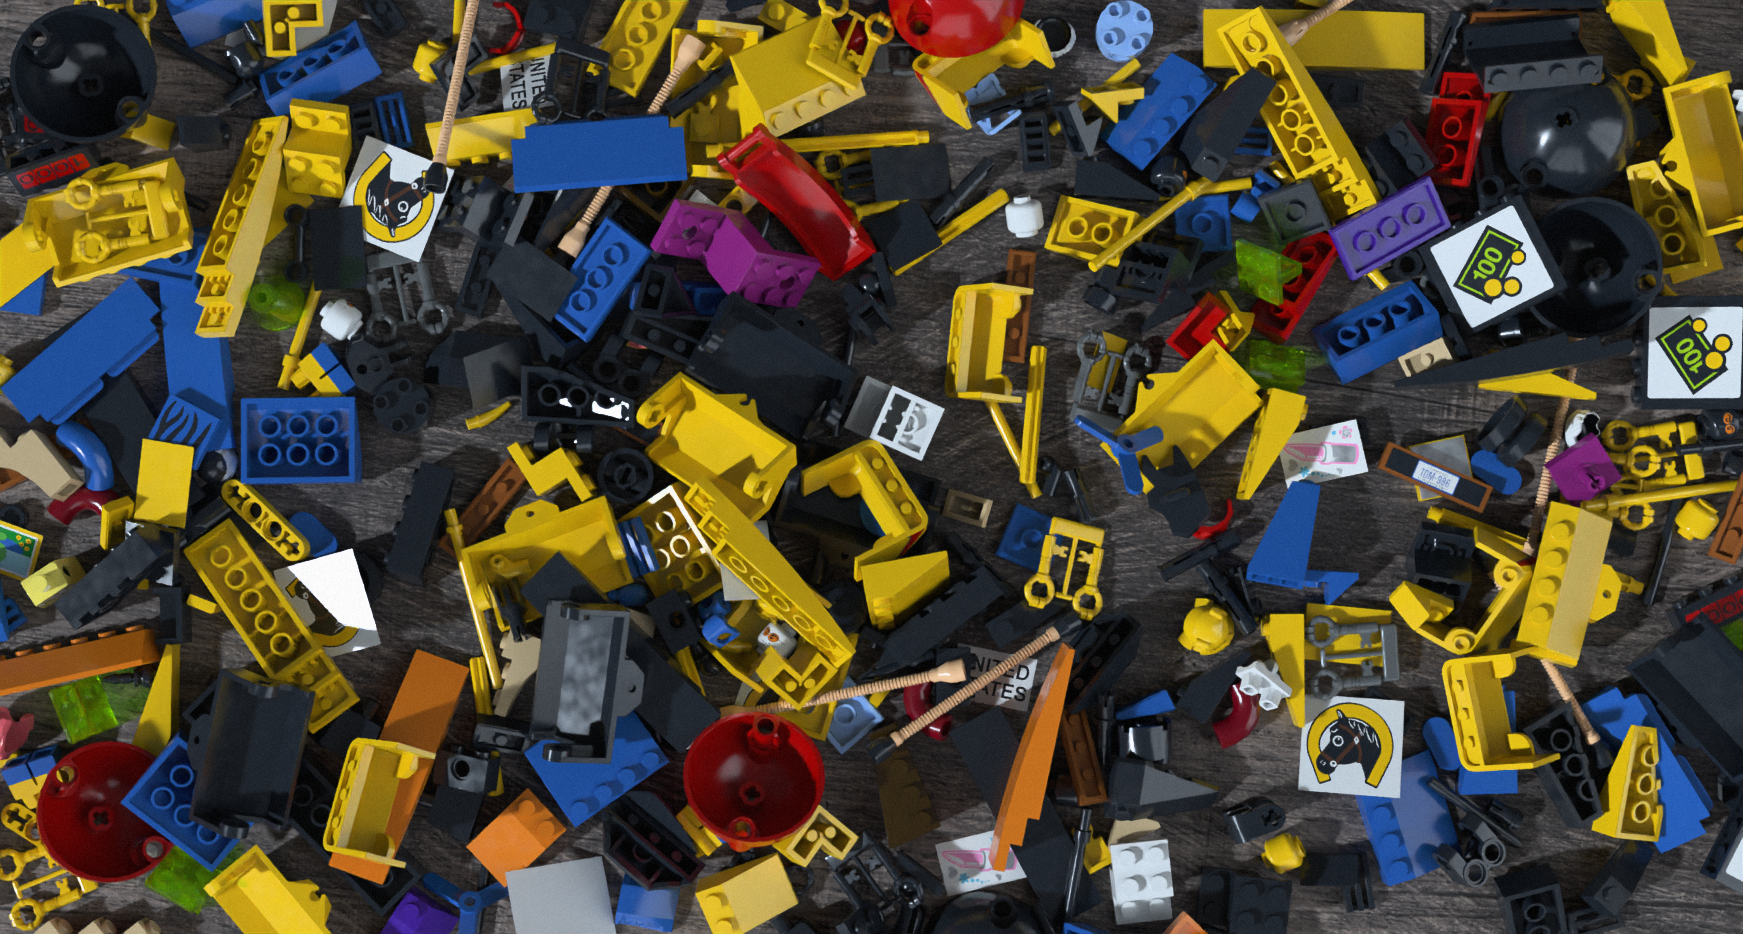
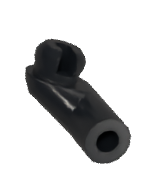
M1043 455L1037 460V467L1046 479L1041 493L1055 497L1062 477V471L1053 457Z

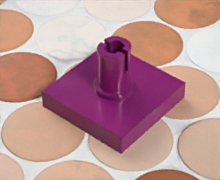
M1592 432L1544 464L1568 504L1574 507H1580L1582 501L1592 499L1622 479L1598 438Z

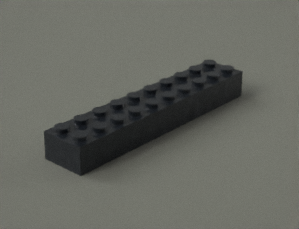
M218 678L182 713L191 725L204 713H211ZM304 746L288 823L329 863L333 852L325 850L323 838L339 780ZM400 844L394 859L406 862L405 868L391 866L383 885L334 868L381 917L428 872L402 844Z

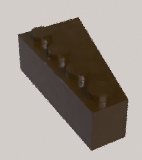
M895 719L870 730V741L872 742L876 738L888 736L895 731H899ZM903 741L888 759L879 765L874 762L889 849L941 827L940 820L905 741Z

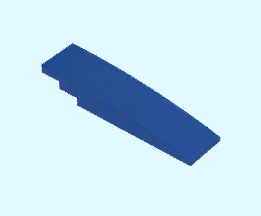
M213 226L193 228V230L210 234ZM159 282L169 395L170 393L176 394L223 419L207 452L236 448L232 420H236L232 393H235L236 390L228 337L203 338L195 334L204 309L203 306L195 303L199 290Z

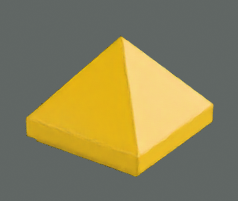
M710 38L705 43L704 51L699 59L696 60V63L704 71L720 66L722 62L723 49L713 38Z

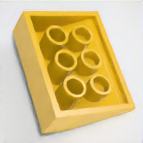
M822 14L729 56L753 128L762 123L771 134L778 137L866 95L862 80L857 90L852 91L807 65L806 60L811 50L809 45ZM831 22L826 35L831 40L838 41V45L834 52L829 51L826 46H821L817 52L835 61L843 41ZM846 48L839 65L855 73L857 66L853 62L850 63L845 60L846 56L849 55Z
M680 480L662 490L616 522L620 523L638 516L641 517L660 569L642 575L655 597L658 598L672 589L681 586L683 590L686 589L690 593L694 602L693 605L721 589L723 583L720 561L711 554L717 544L697 527L703 517L683 499L691 487ZM631 525V526H632V529H633V531H634L635 537H636V539L638 540L637 535H636V532H635V530H634V527H633V525ZM641 551V552H642V555H643V557H644L645 563H646V565L648 566L647 561H646V558H645V556H644V553H643V551ZM675 611L673 618L679 615L680 612Z
M947 551L860 566L872 628H878V630L894 628L895 624L902 623L950 587Z

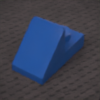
M1306 569L1304 586L1321 587V582H1324L1323 604L1330 605L1358 579L1359 573Z

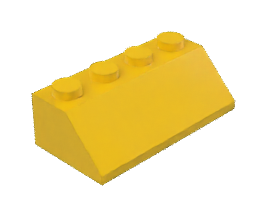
M531 108L455 119L447 150L446 167L450 169L461 167L462 162L472 161L473 165L485 164L489 162V158L499 157L501 161L512 160L511 140L526 139L525 127L537 123ZM443 121L425 124L434 156L436 155Z

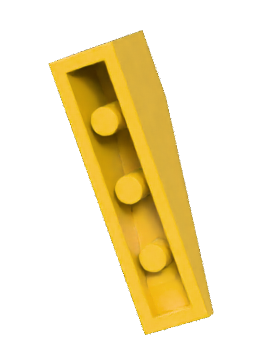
M1489 349L1488 354L1498 352L1501 350ZM1551 373L1479 384L1478 389L1592 401L1596 399L1597 394Z
M1265 613V619L1261 620V635L1266 636V644L1271 658L1279 666L1277 674L1280 676V680L1292 688L1291 695L1286 697L1285 700L1293 723L1299 728L1305 727L1304 614Z
M167 644L132 741L133 745L147 750L155 757L161 753L179 732L180 644Z

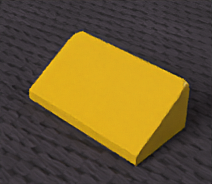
M1102 331L1106 341V350L1124 354L1128 340ZM1097 343L1093 357L1098 354V350L1100 348L1099 343ZM1105 354L1101 361L1092 366L1088 377L1089 380L1087 381L1088 387L1102 391L1112 356ZM1116 358L1107 393L1112 391L1122 359Z

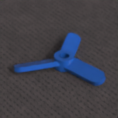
M1077 415L1074 422L1080 428L1111 446L1113 455L1118 458L1127 492L1132 495L1140 494L1143 491L1144 484L1135 452L1161 442L1164 438L1163 431L1158 426H1153L1131 436L1121 434L1117 437L1088 418Z
M435 873L425 874L422 882L424 887L459 907L461 913L458 934H476L478 915L481 913L482 908L509 896L508 886L504 887L500 882L478 892H466ZM470 902L475 903V904H474L473 906H471V907L466 906V905H467L468 903H470Z

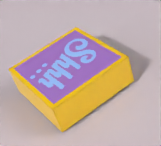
M200 593L190 594L186 602L189 606L210 614L221 612L222 609L215 599Z

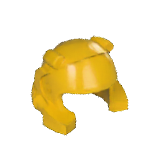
M1195 598V608L1187 614L1184 620V632L1180 634L1177 640L1185 648L1195 650L1200 655L1218 653L1230 645L1235 634L1233 619L1223 606L1213 603V600Z

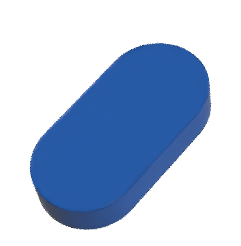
M1479 450L1474 452L1469 458L1472 474L1485 484L1492 486L1496 492L1505 495L1513 494L1520 488L1522 478L1518 470L1514 467L1506 468L1496 460V454L1493 452Z
M299 512L291 517L289 522L309 541L310 553L313 556L321 558L338 552V538L313 514Z
M1437 716L1427 718L1421 725V735L1428 749H1430L1436 764L1445 770L1459 768L1462 764L1459 759L1455 735L1449 723Z

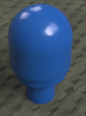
M627 584L622 586L620 590L614 589L609 591L608 597L612 601H620V604L625 605V607H640L647 602L648 592L642 585Z

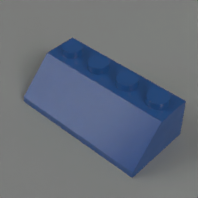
M165 0L171 17L191 49L243 29V24L248 20L253 19L255 23L263 21L262 0Z
M355 20L297 51V56H288L262 70L258 77L265 100L276 116L284 115L288 117V123H290L289 105L292 98L328 103L338 96L348 94L360 84L374 80L377 75L382 73V70L364 33Z
M1171 53L1142 86L1144 87V99H1136L1133 104L1125 105L1118 113V123L1111 121L1098 138L1140 174L1218 84L1196 65Z
M1412 280L1311 329L1330 370L1342 385L1443 336L1438 311Z

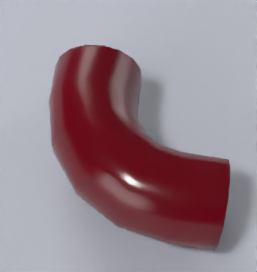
M84 482L64 502L53 499L46 509L58 521L65 525H70L84 510H92L101 517L102 505L122 497L111 489L102 491L90 490L85 486Z
M909 669L907 675L911 676V674H918L923 671ZM933 681L904 687L903 702L906 714L911 722L935 707L931 700ZM943 713V715H940V717H937V719H934V721H931V723H928V725L919 730L927 736L943 742L948 738L949 730L953 727V716Z
M1242 679L1232 683L1228 688L1233 701L1231 714L1220 721L1212 723L1213 731L1222 750L1234 746L1248 737L1259 722L1261 711L1259 692L1251 696L1241 691Z

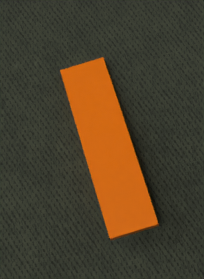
M1062 642L1038 695L1006 785L988 856L993 870L1005 872L1010 844L1022 846L1027 819L1039 820L1075 653V649L1065 642Z
M418 649L415 652L379 740L402 743L435 753L436 755L435 759L418 758L416 772L409 778H400L385 831L386 835L393 838L395 844V852L391 859L395 858L435 764L437 751L442 747L448 733L449 724L460 700L459 696L470 673V668ZM334 852L328 864L331 867L381 885L384 884L391 868L390 865Z

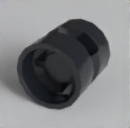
M1104 265L1095 272L1093 276L1095 283L1094 285H1088L1081 300L1096 310L1113 316L1121 303L1118 299L1119 296L1113 295L1108 290L1116 270Z

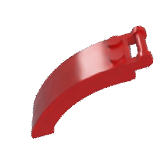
M759 123L753 128V132L730 150H724L717 155V161L725 170L733 175L735 183L759 200L781 220L809 256L816 257L821 263L818 271L835 282L876 252V248L867 232L833 187L803 157L771 134L764 124ZM759 141L763 143L741 161H735V159Z

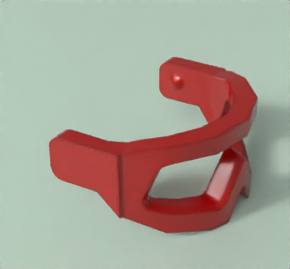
M493 2L494 8L511 11L517 22L518 29L511 41L500 49H488L489 54L507 55L515 51L523 43L526 30L523 27L525 20L509 2Z
M1231 498L1226 499L1227 515L1223 521L1211 527L1201 526L1192 536L1204 540L1207 537L1213 538L1223 533L1233 516Z

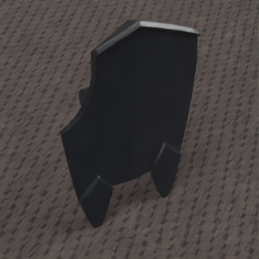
M1177 445L1173 446L1174 464L1156 470L1150 459L1143 455V474L1155 486L1147 493L1149 508L1157 510L1166 518L1173 536L1189 539L1211 516L1206 497L1192 467Z
M630 789L625 793L627 799L694 855L698 853L691 838L673 814L675 812L673 804H666L655 792Z

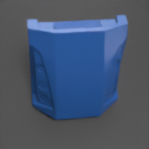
M625 873L616 911L615 924L672 932L681 887L647 891Z

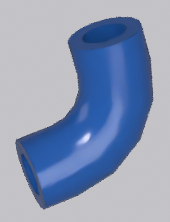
M72 420L63 422L56 432V442L59 446L70 450L79 458L84 470L85 486L93 491H102L113 487L115 483L111 457L103 442L84 425Z

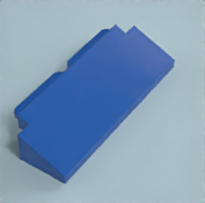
M663 114L607 117L602 121L593 122L589 119L557 121L552 125L533 123L525 127L526 139L511 140L515 193L688 180L683 127L669 128L668 116Z
M133 277L128 278L0 389L28 423L34 422L37 416L41 414L46 422L51 421L56 425L62 424L103 389L104 382L101 377L105 373L112 377L118 376L159 340V334L156 331L158 327L150 319L156 314L161 313L160 306Z
M1608 685L1580 702L1579 705L1582 712L1588 718L1594 731L1598 732L1601 739L1611 746L1616 756L1631 724L1657 728L1659 762L1655 767L1656 778L1661 780V789L1657 790L1658 804H1661L1663 807L1658 842L1652 841L1657 851L1662 854L1705 834L1706 831L1700 820L1711 816L1709 811L1713 807V802L1686 758L1682 755L1674 756L1671 752L1675 741L1648 696L1643 693H1630L1623 697L1617 687ZM1614 763L1606 767L1609 773Z

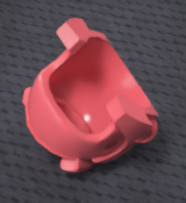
M0 706V760L9 759L11 754L21 748L28 740L29 731L33 730L34 714L27 713L20 718L19 722H15L8 708Z

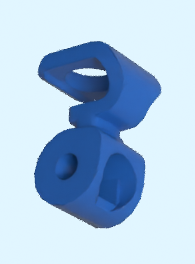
M1259 168L1255 173L1254 185L1250 192L1243 191L1230 212L1246 224H1249L1261 209L1257 200L1258 195L1278 188L1281 183Z
M716 591L698 604L700 616L705 621L702 633L709 642L722 648L741 635L739 630L727 624V619L724 616L731 611V605L729 601L724 600L723 593ZM721 634H732L727 639H717Z

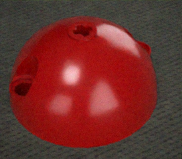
M888 0L889 13L896 30L912 47L933 56L959 58L983 52L1005 38L1020 18L1025 0ZM921 31H927L925 34H918Z
M753 711L728 715L705 728L695 739L688 751L684 764L683 779L688 803L695 817L711 833L727 842L733 850L744 852L750 848L781 842L800 831L812 818L824 792L825 771L820 752L805 731L781 716ZM767 728L771 730V732L762 733L759 731V729ZM748 797H753L755 799L754 801H749Z
M104 741L76 749L49 770L39 793L36 806V823L44 848L61 868L84 880L98 883H116L131 880L145 874L156 867L167 856L174 843L121 804L123 798L157 757L133 744ZM58 770H64L69 774L68 783L58 780ZM99 815L102 817L103 820L100 822L101 824L97 826L94 824L93 821L96 819L95 817ZM147 844H152L157 848L158 853L156 857H151L147 854Z

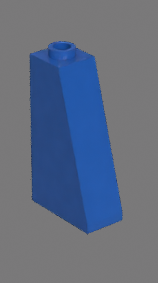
M1301 479L1298 482L1292 481L1248 565L1246 580L1303 590L1321 485H1315V482Z
M1501 684L1511 733H1516L1515 691L1506 689L1505 684ZM1461 765L1456 776L1454 791L1461 795L1518 793L1517 769L1472 772Z

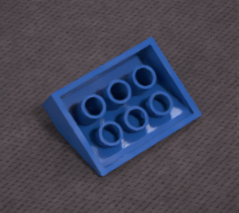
M356 397L241 398V484L362 483V451Z
M635 709L625 717L617 716L611 764L557 763L547 761L542 758L543 745L547 743H560L554 740H540L524 751V754L575 828L669 762L665 751Z
M180 729L123 798L121 804L209 871L213 872L241 839L224 837L188 819L198 771L192 769L186 751L189 736ZM247 822L250 825V829L254 822Z
M1430 749L1402 757L1400 798L1355 795L1381 880L1388 886L1415 879L1440 868L1433 859L1432 853L1441 843L1451 846L1463 857L1445 797L1426 784L1431 776L1439 779Z

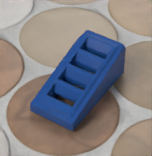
M1159 688L1115 709L1114 714L1117 720H1125L1171 712L1175 710V707L1167 691L1164 688Z

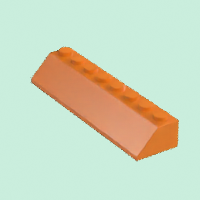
M142 624L126 628L127 634L116 636V631L98 634L99 640L89 642L88 637L70 640L72 646L61 648V643L43 646L44 652L34 654L33 649L15 652L16 658L6 660V655H1L0 696L160 661L157 644H155L154 629L144 630Z

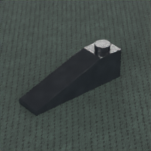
M521 366V421L635 427L634 398L552 366Z

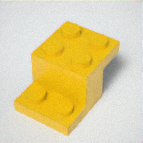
M292 98L289 105L292 128L283 148L288 191L342 199L346 190L345 168L353 150L349 106Z
M515 442L507 447L537 496H547L567 482H570L582 502L591 501L598 496L595 492L598 486L590 474H584L580 466L583 465V462L575 450L572 451L571 449L560 447L537 462L540 458L531 444L528 446L525 443Z

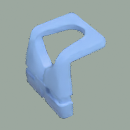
M990 73L977 83L976 88H971L964 93L968 99V106L965 110L969 112V105H975L1007 95L1004 88L1001 89L999 86L1000 82L994 73ZM1020 109L1007 112L1010 116L995 127H991L990 118L978 121L977 124L986 134L993 135L1022 112Z

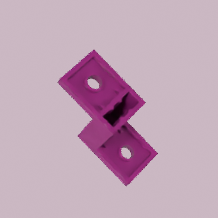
M676 198L650 244L652 249L658 253L700 260L727 294L735 291L750 302L784 308L797 307L821 265L816 257L774 250L741 211ZM689 228H690L689 231L683 233V231H684L685 229H689Z

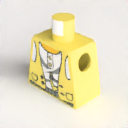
M71 556L52 561L24 579L21 585L36 607L46 608L59 600L87 574L77 558ZM65 568H66V569L68 570V572L70 573V577L67 576V575L64 573L63 570H64Z

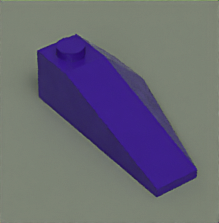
M414 886L406 893L380 934H450L459 921L460 916Z

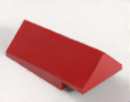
M1443 73L1439 98L1432 99L1425 142L1440 163L1418 177V179L1427 175L1431 177L1434 185L1456 189L1469 187L1492 94L1483 92L1474 73Z
M1320 232L1288 243L1255 290L1259 299L1250 310L1251 313L1255 314L1252 328L1278 346L1288 340L1339 255L1329 234Z

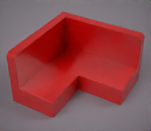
M1208 291L1176 326L1165 342L1188 361L1212 339L1229 354L1231 351H1229L1215 327L1227 315L1230 309Z

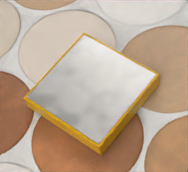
M1464 435L1407 446L1409 451L1473 478ZM1415 485L1418 501L1442 497Z

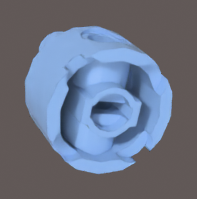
M1131 0L1112 2L1106 7L1095 26L1094 41L1107 59L1115 62H1129L1143 53L1153 34V21L1149 10Z

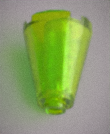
M270 276L257 283L248 295L250 313L255 322L264 329L284 331L293 328L299 323L305 306L303 290L297 283L287 281L284 276Z

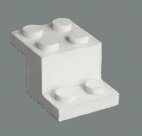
M866 376L844 427L871 440H876L893 450H898L922 461L945 409L898 387H891Z
M1167 838L1110 844L1112 867H1109L1116 925L1173 919L1170 896H1174Z

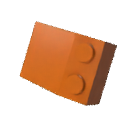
M527 788L466 847L506 887L505 872L527 868L567 830V827L530 788Z

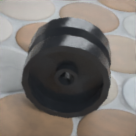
M1514 395L1503 403L1490 417L1478 434L1476 444L1486 452L1497 449L1496 460L1506 468H1510L1519 462L1539 440L1548 425V419L1538 411L1527 414L1528 404L1519 396Z

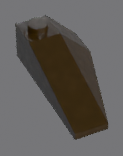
M687 172L688 180L615 185L613 188L661 226L675 198L689 200L697 179L690 177V173Z

